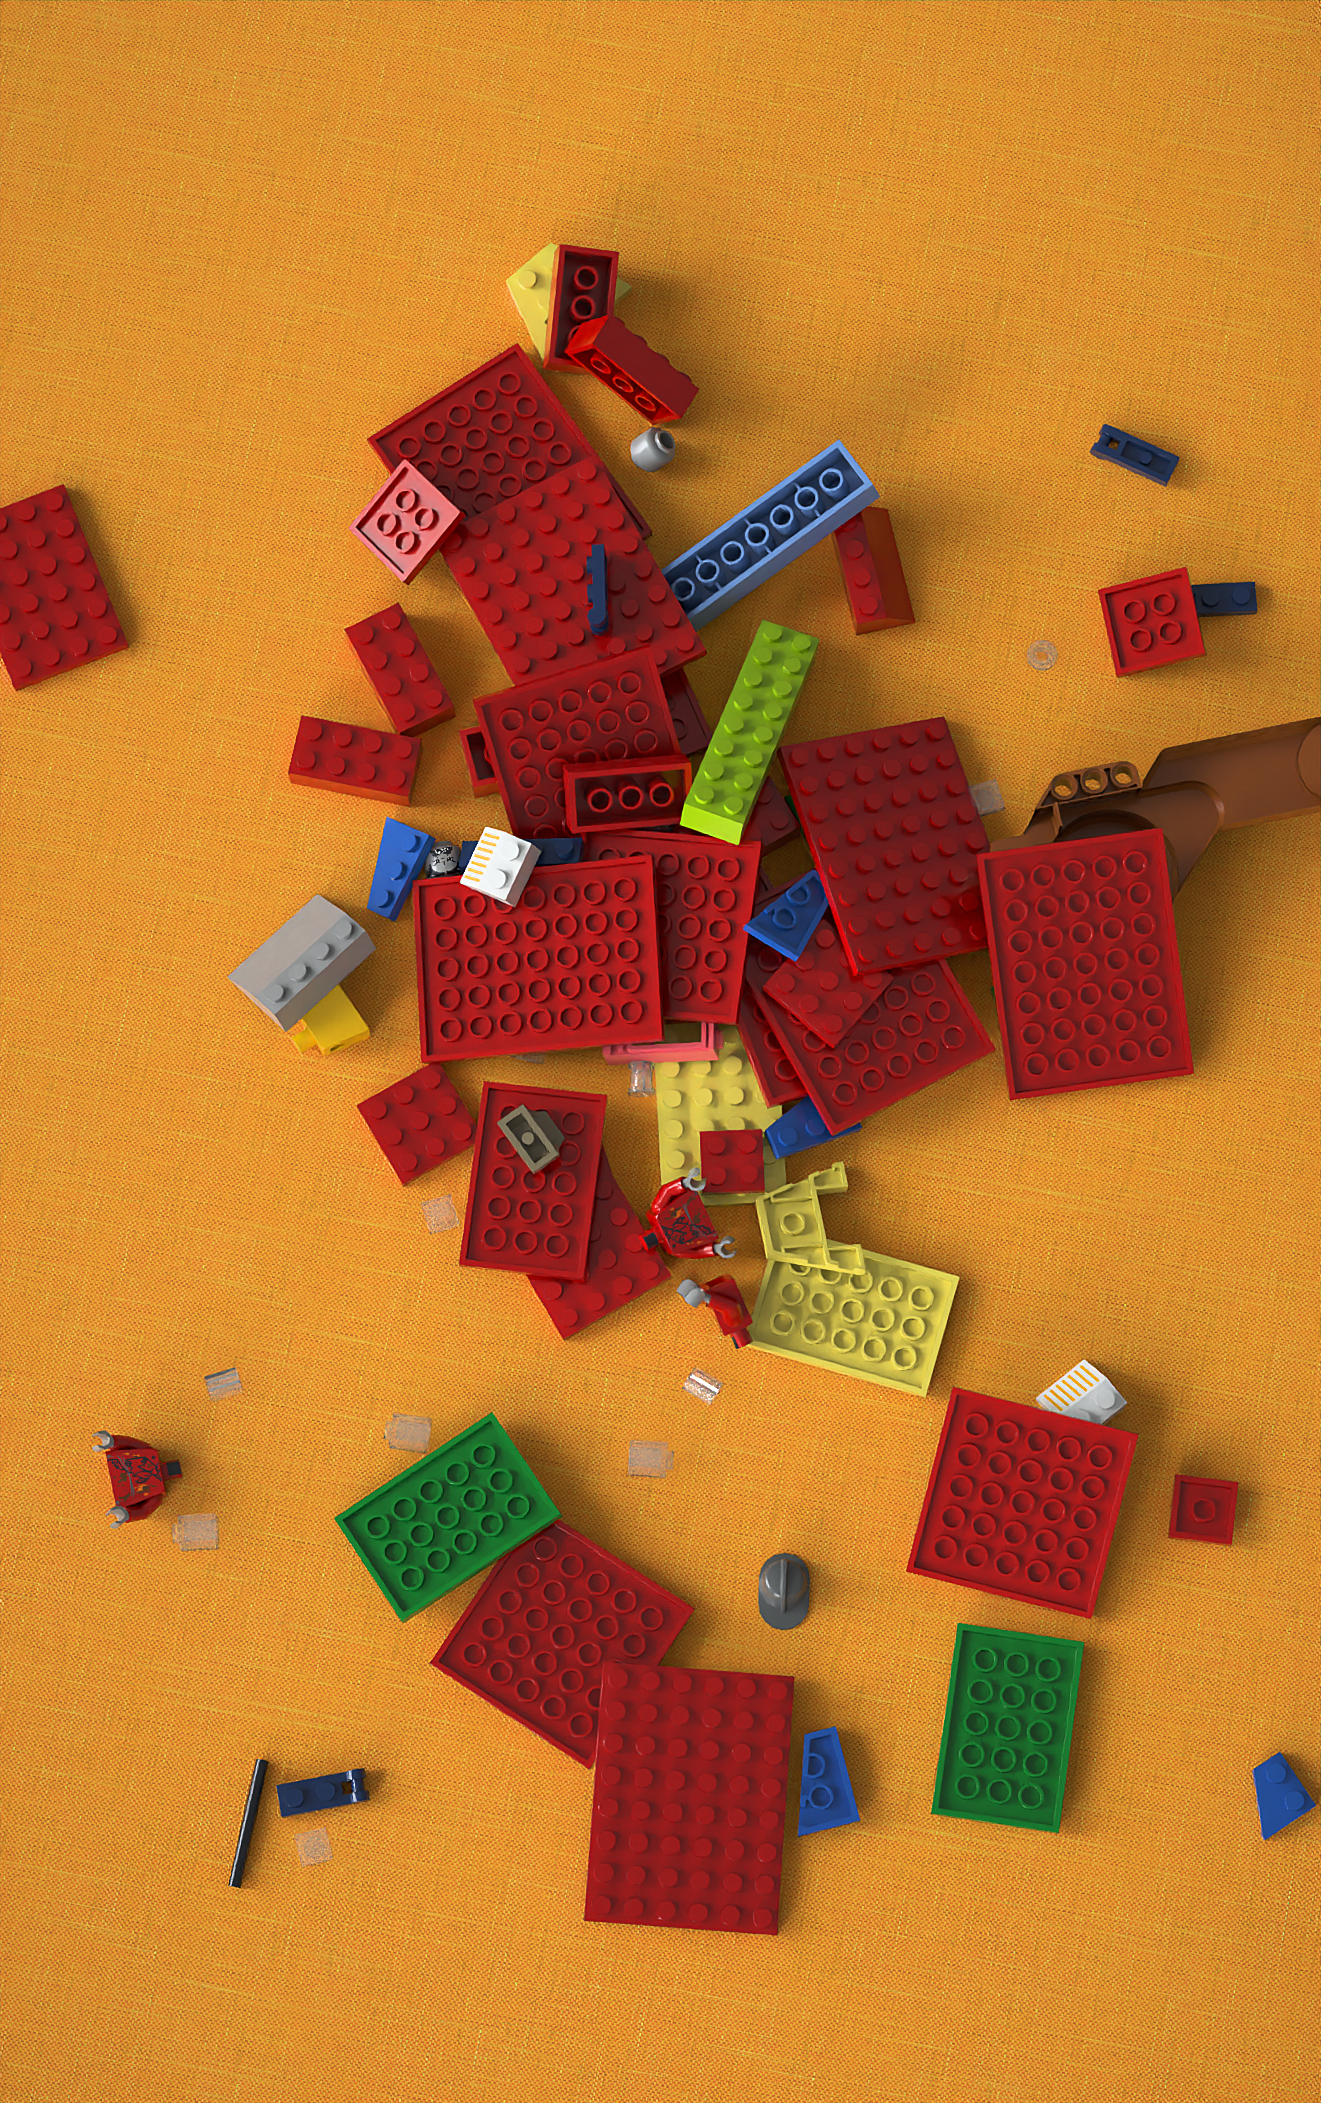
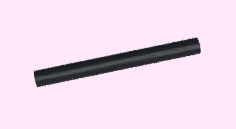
M256 1759L228 1883V1886L241 1888L268 1767V1761Z

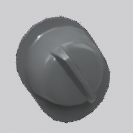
M787 1553L777 1554L767 1559L761 1567L758 1593L759 1612L764 1621L776 1629H792L799 1625L807 1615L810 1589L809 1571L805 1563L797 1556Z

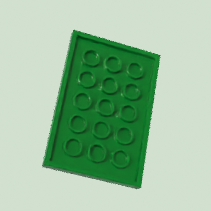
M491 1412L334 1519L404 1624L557 1521L562 1515L493 1412Z
M962 1623L957 1624L931 1815L1055 1834L1059 1833L1084 1642Z

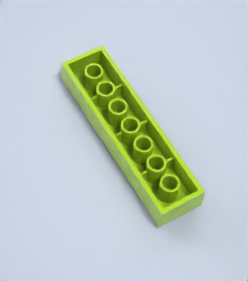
M762 619L684 803L680 825L739 845L777 754L776 751L779 749L815 662L820 639Z

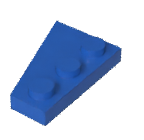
M386 817L367 909L394 922L396 921L413 887L412 880L417 879L436 840L435 838Z
M814 869L811 870L780 898L766 907L757 917L749 921L743 927V930L796 962L829 905L818 872Z
M807 1096L769 1126L764 1133L775 1159L778 1160L859 1132L862 1126L859 1122L832 1136L810 1096Z
M836 1726L805 1734L798 1837L859 1822L860 1817Z

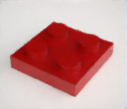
M762 1129L700 1131L701 1180L707 1178L705 1187L702 1189V1195L765 1193Z
M1175 1474L1168 1538L1231 1547L1239 1482Z

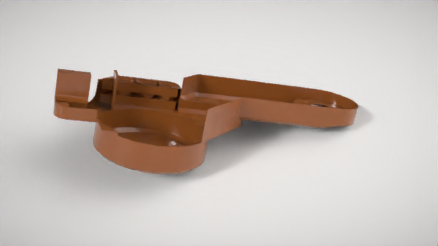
M1321 716L1165 748L1158 754L1143 780L1142 786L1136 766L1128 761H1119L1058 774L1051 780L1037 804L1034 814L1024 831V835L992 841L990 851L1161 827L1163 829L1173 906L1219 832L1321 812ZM1124 773L1130 777L1131 781L1127 784H1122L1116 780L1115 776ZM1094 779L1100 783L1101 787L1097 790H1091L1086 786L1085 782ZM1066 786L1070 789L1071 793L1067 796H1061L1056 793L1055 788Z

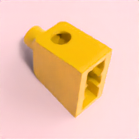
M338 984L301 1018V1022L306 1029L292 1037V1040L301 1053L317 1044L322 1053L327 1056L367 1039L371 1035L368 1026Z

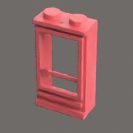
M702 1022L701 1042L655 1044V1042H649V1045L633 1046V1044L606 1046L603 1047V1055L608 1065L719 1060V1049L724 1048V1034L722 1030H719V1024Z

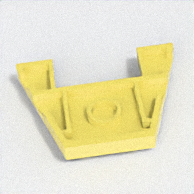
M551 242L506 280L508 289L521 317H523L542 362L544 361L554 251L558 247ZM619 278L616 281L614 306L632 292V287Z
M843 1161L833 1164L830 1169L823 1172H814L808 1175L807 1179L796 1184H787L756 1199V1209L767 1259L857 1275L865 1274L866 1266L861 1244L828 1247L817 1196L847 1192L848 1182Z

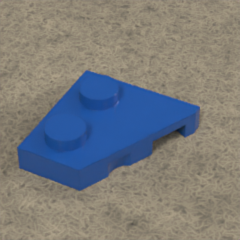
M1281 1752L1252 1770L1261 1824V1837L1263 1840H1266L1316 1806Z

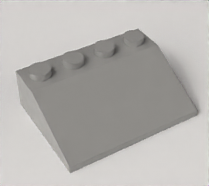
M317 894L227 977L276 1024L287 1032L377 948L367 932L356 921Z

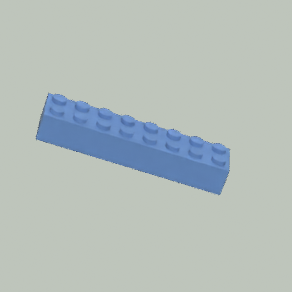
M837 440L663 568L661 572L697 632L878 499L880 495L842 442Z

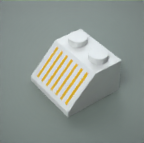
M485 827L460 883L516 907L541 851L527 841L506 832Z
M1085 1359L1036 1398L1037 1402L1045 1410L1104 1425L1120 1413L1127 1404L1126 1400L1112 1383Z

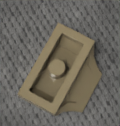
M522 1104L497 1122L509 1142L533 1174H536L560 1156L559 1148L565 1137L546 1111H531Z

